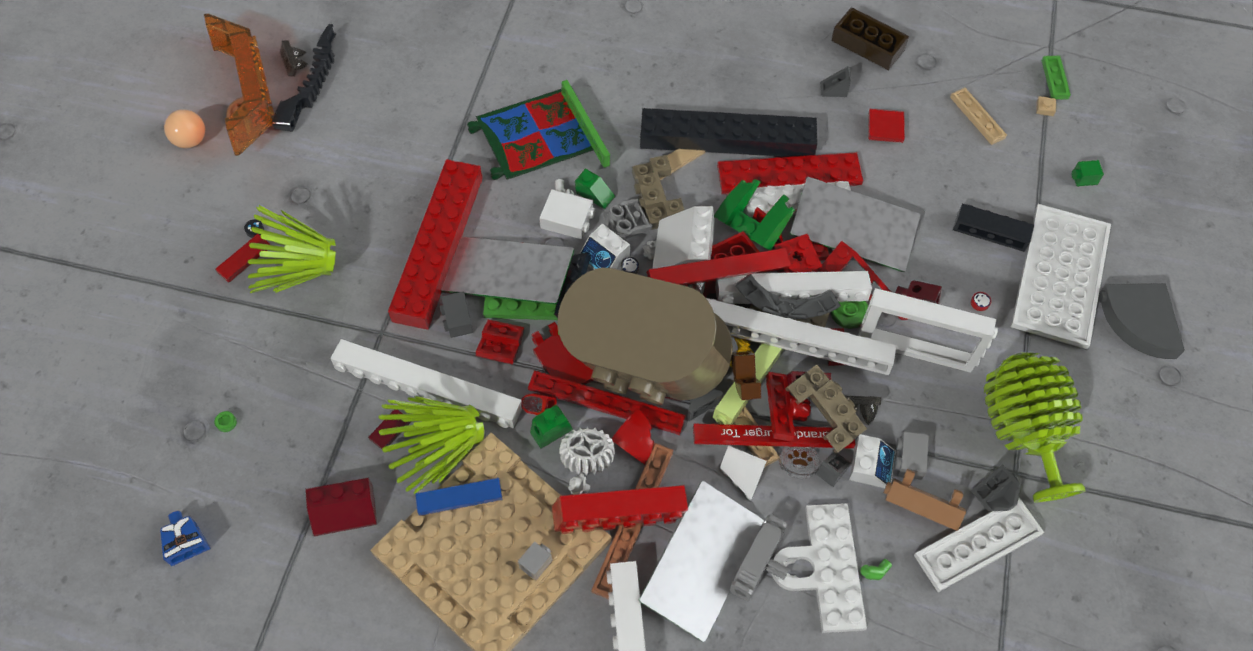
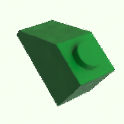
M586 168L575 180L576 194L593 200L594 204L603 209H606L615 198L614 193L602 178Z

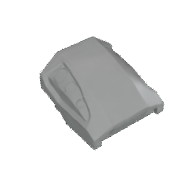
M638 199L621 202L603 211L604 225L622 239L652 229V224H649L639 205Z

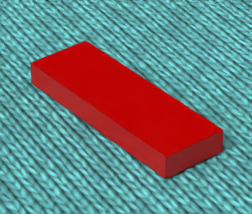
M259 234L255 235L215 268L216 272L227 282L232 281L251 265L248 263L249 259H258L261 251H268L250 248L249 244L270 245V243L262 239Z

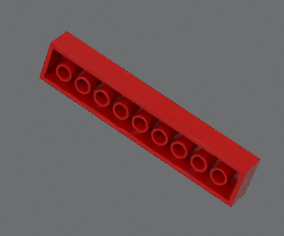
M446 159L388 310L393 323L429 329L442 293L441 288L483 179L480 166Z

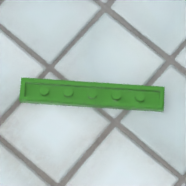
M568 80L562 81L561 93L604 168L610 166V154Z

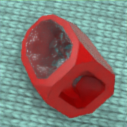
M529 393L521 399L522 409L534 415H539L546 409L557 405L555 396Z

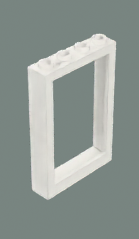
M875 288L861 323L858 336L897 345L896 353L971 373L975 366L978 367L980 359L985 355L986 348H990L992 339L996 338L998 328L995 327L996 319ZM884 312L980 337L972 353L883 331L875 327L881 313Z

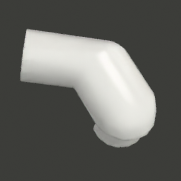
M562 179L555 181L556 191L574 195L572 190L569 192V189H564V181Z

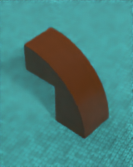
M751 351L732 352L733 376L740 399H761V382L756 379L755 354Z

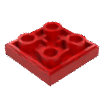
M869 109L868 140L904 142V112Z

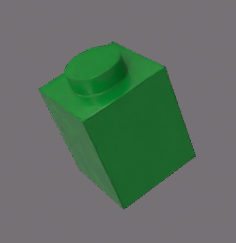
M1099 160L1080 161L1072 170V178L1075 180L1077 187L1098 185L1104 176Z

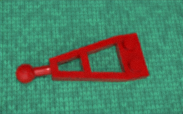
M843 241L838 244L823 262L822 268L819 270V272H842L852 258H854L864 271H868L871 285L875 282L881 290L891 292L861 256ZM898 316V318L901 320H908L907 318Z

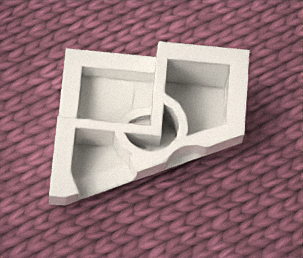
M728 446L720 470L726 476H729L732 479V483L739 487L746 494V498L751 501L767 461Z

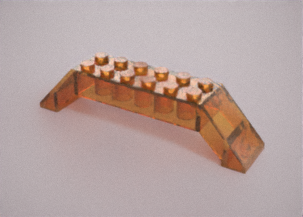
M204 14L213 50L221 51L234 57L244 102L230 117L225 118V123L234 154L239 156L273 124L271 116H274L272 105L269 106L272 102L263 71L261 55L257 46L256 36L251 35L249 28L211 14Z

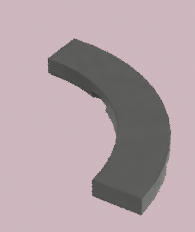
M752 274L747 275L734 284L739 292L753 305L769 314L784 318L806 319L821 316L841 306L830 289L814 297L790 299L767 291L755 280Z

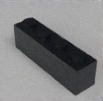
M962 203L957 213L953 231L1025 252L1031 241L1034 224Z

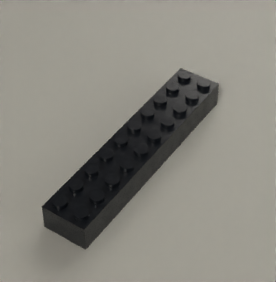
M642 108L640 149L674 151L677 149L703 150L710 153L781 157L815 155L817 149V118Z

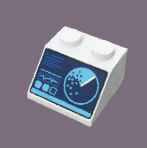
M601 224L590 234L580 254H589L591 258L588 267L592 270L597 268L617 269L626 258L630 257V244L604 224Z
M859 434L855 442L849 480L885 488L887 482L891 483L896 451L879 438Z

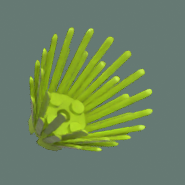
M260 205L256 207L259 212L294 229L259 215H254L256 220L283 231L288 236L256 227L251 228L252 232L261 234L262 239L285 245V247L250 243V248L270 250L261 251L259 253L261 257L277 259H249V264H283V266L258 268V273H251L248 275V278L279 274L286 275L256 281L255 284L249 285V289L255 288L250 293L278 286L273 289L277 293L321 275L331 276L330 271L333 272L336 251L331 250L330 247L331 245L336 246L335 239L324 237L282 210V214L288 218L277 215Z
M415 396V398L408 397V400L412 402L387 400L389 403L397 405H381L385 409L404 410L407 413L379 415L378 418L381 420L402 419L404 422H421H414L413 425L382 429L379 431L380 435L404 432V437L426 434L383 447L382 451L386 453L420 443L408 449V452L412 454L389 464V469H394L440 448L415 464V468L397 478V483H401L449 453L407 486L406 492L423 480L425 481L414 490V494L422 490L431 481L433 484L439 479L440 483L474 445L483 441L484 425L483 422L477 423L475 417L480 416L474 406L467 405L462 407Z

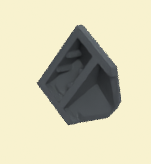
M1002 464L973 488L971 492L988 511H1009L1018 503L1021 484Z

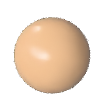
M182 109L174 111L167 117L164 131L167 139L173 145L180 148H192L203 140L205 125L198 114Z

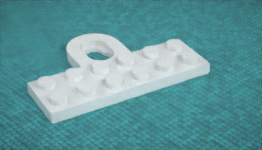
M848 503L807 505L805 511L810 546L784 548L775 555L773 560L786 567L789 564H794L797 560H807L813 566V574L806 578H799L796 575L787 573L784 580L773 574L772 576L780 587L789 591L816 590L822 633L865 631L867 626Z

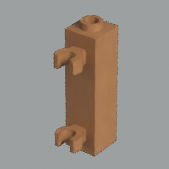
M909 469L906 470L902 481L893 478L892 483L887 482L883 492L886 494V501L956 531L959 530L966 514L965 508L959 506L964 495L963 492L954 489L950 502L911 486L915 472Z

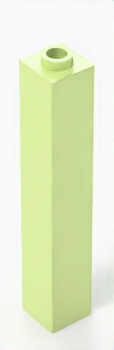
M763 343L754 353L756 379L762 383L768 371L771 370L785 349ZM735 381L715 408L713 419L718 424L732 425L749 401L740 399Z

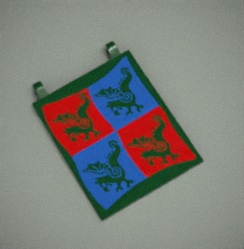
M561 89L476 116L477 121L467 123L470 134H474L482 129L500 167L490 169L493 180H497L503 175L508 180L593 151L592 146L563 97Z

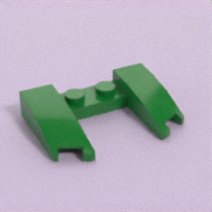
M753 179L752 183H746V181L742 180L721 203L714 217L738 232L744 231L751 240L768 250H772L795 209L787 207L785 203L789 198L783 194L761 222L754 220L742 212L760 184V181Z

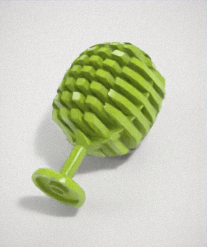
M1022 352L1006 358L995 371L987 374L986 382L989 383L985 384L983 388L984 393L987 395L985 397V404L990 407L987 413L993 419L991 420L992 428L998 430L995 432L998 439L1003 441L1007 439L1008 441L1013 440V442L1004 445L1008 450H1023L1027 448L1029 452L1025 453L1026 455L1041 456L1050 488L1034 493V503L1054 501L1084 493L1086 490L1081 483L1063 485L1054 452L1067 443L1064 442L1066 439L1080 434L1081 426L1073 427L1083 421L1082 414L1077 412L1081 409V403L1076 399L1078 392L1073 387L1075 383L1068 376L1069 371L1065 366L1054 365L1060 362L1057 357L1042 356L1038 358L1035 356L1040 353Z

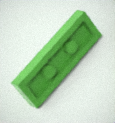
M1043 56L1041 61L1051 98L1056 100L1069 99L1071 94L1061 57Z

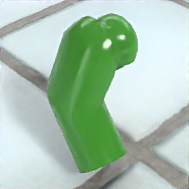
M883 559L878 567L863 565L860 572L866 579L881 580L892 567V564L887 559Z

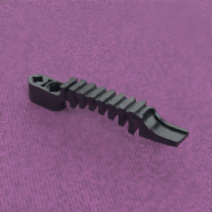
M328 24L317 42V47H322V49L313 48L312 50L315 54L313 55L315 61L312 62L314 68H310L312 74L307 75L309 81L303 80L302 84L305 87L298 86L299 94L285 101H280L273 118V128L275 130L293 132L302 109L305 107L312 108V102H316V95L320 94L319 89L323 87L322 82L325 83V76H328V70L332 68L331 63L334 64L335 54L332 51L331 45L336 36V33L333 31V24Z

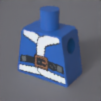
M175 511L168 515L170 524L162 527L160 533L163 558L170 566H174L211 549L199 526L190 516L183 518L181 511Z

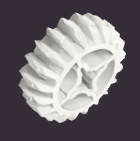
M579 427L578 431L572 430L571 434H566L565 438L562 439L559 454L561 462L565 468L570 469V472L576 471L578 475L585 473L587 476L588 473L595 475L596 471L603 472L604 468H608L610 463H612L615 448L613 440L610 439L609 434H604L603 430L597 431L596 427L593 430L588 427L582 430Z

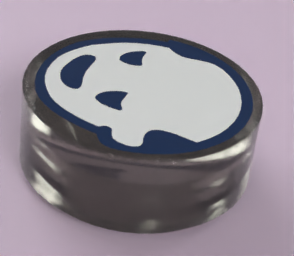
M633 257L624 258L621 262V271L637 274L639 271L638 260Z

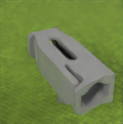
M772 515L766 517L763 526L759 530L731 584L730 592L749 602L765 570L783 580L785 579L789 568L771 559L787 526L784 521ZM771 521L779 524V528L771 525Z

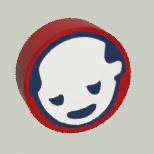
M984 292L975 293L971 299V306L977 311H985L991 304L990 296Z

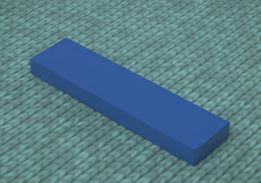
M499 478L415 494L419 516L503 500Z

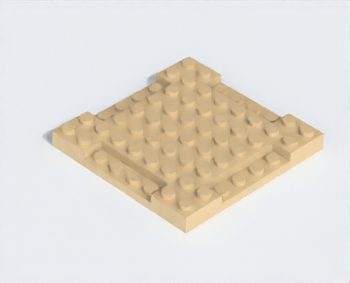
M490 433L462 460L463 464L437 489L499 478L503 500L421 516L418 515L416 509L405 521L401 520L370 551L473 651H511L612 542V536L601 527L595 528L594 531L582 532V529L574 530L573 533L562 534L561 531L555 532L552 505L561 495L525 465L516 453L494 434ZM534 541L538 545L544 544L551 550L550 554L552 556V562L536 581L522 571L518 565L519 559Z

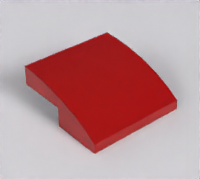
M488 319L476 349V356L513 365L521 344L524 327Z

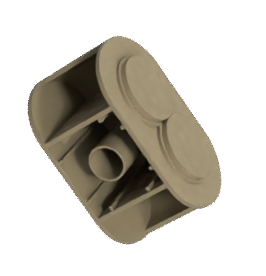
M597 268L585 273L571 285L559 308L558 331L564 346L574 357L593 370L591 376L593 380L604 383V388L626 395L629 389L641 394V399L658 405H663L665 396L676 400H691L712 391L722 381L729 369L733 349L729 329L724 321L714 313L710 303L703 294L693 288L613 268Z

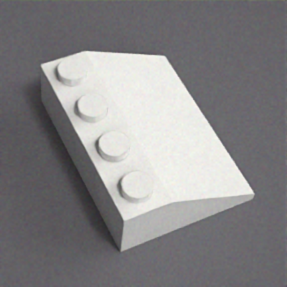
M694 206L659 220L653 269L711 260L714 231L713 206Z

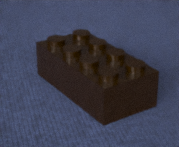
M851 7L834 27L831 41L889 71L905 51L909 36Z

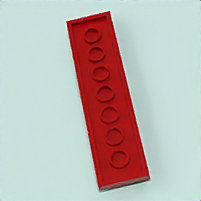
M857 152L718 161L717 164L721 194H729L742 180L746 181V183H752L753 179L760 181L758 187L801 185L806 182L807 177L826 183L848 181L850 186L863 184Z

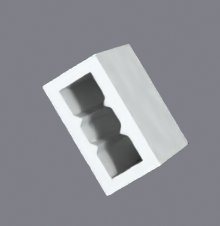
M551 189L539 218L540 228L582 239L584 233H587L589 230L590 218L593 219L595 214L593 200Z

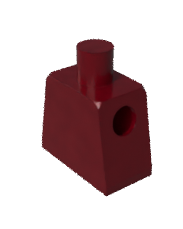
M913 280L908 289L898 286L895 293L939 304L942 286Z

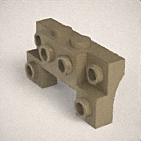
M667 155L650 158L649 163L632 166L635 193L639 194V205L644 210L649 224H652V229L658 228L659 220L685 210L681 198L667 201L660 177L671 175V166Z
M818 365L812 367L785 388L787 392L790 391L795 397L797 405L809 397L832 428H834L823 436V439L828 440L834 448V453L840 452L854 441L859 434L867 430L855 414L857 411L854 409L855 405L852 400L843 395L841 386L836 381L829 380Z

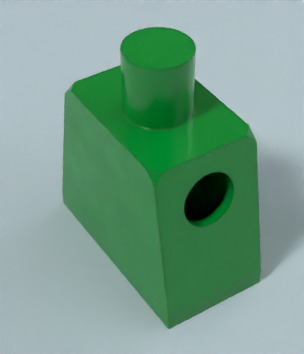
M554 405L532 419L530 434L539 448L542 449L571 432L573 428L559 406Z

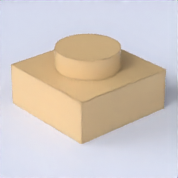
M1039 96L1036 114L1054 116L1056 113V99Z

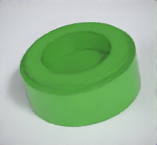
M224 411L216 416L214 423L219 431L229 432L235 428L237 420L231 412Z

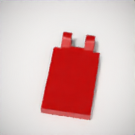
M555 322L548 325L551 337L543 340L539 331L531 334L533 337L532 341L536 345L533 352L547 374L583 385L593 381L591 378L593 370L566 349L560 335H558V326Z

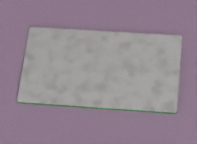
M807 177L790 234L798 237L808 233L811 242L835 249L843 241L855 250L862 259L905 272L920 214Z
M461 237L441 290L442 292L450 293L464 292V294L557 304L574 248Z
M702 481L688 505V511L684 513L647 583L639 602L699 640L705 641L726 600L731 584L763 524V519Z

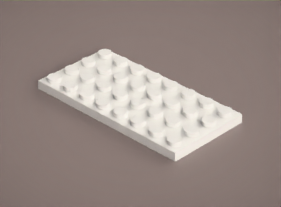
M1038 204L1035 210L1034 229L1026 252L1011 327L1088 349L1092 337L1111 224Z

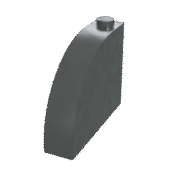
M1166 283L1105 284L1099 292L1098 300L1101 302L1104 315L1110 327L1125 343L1144 354L1162 359H1177L1185 351Z

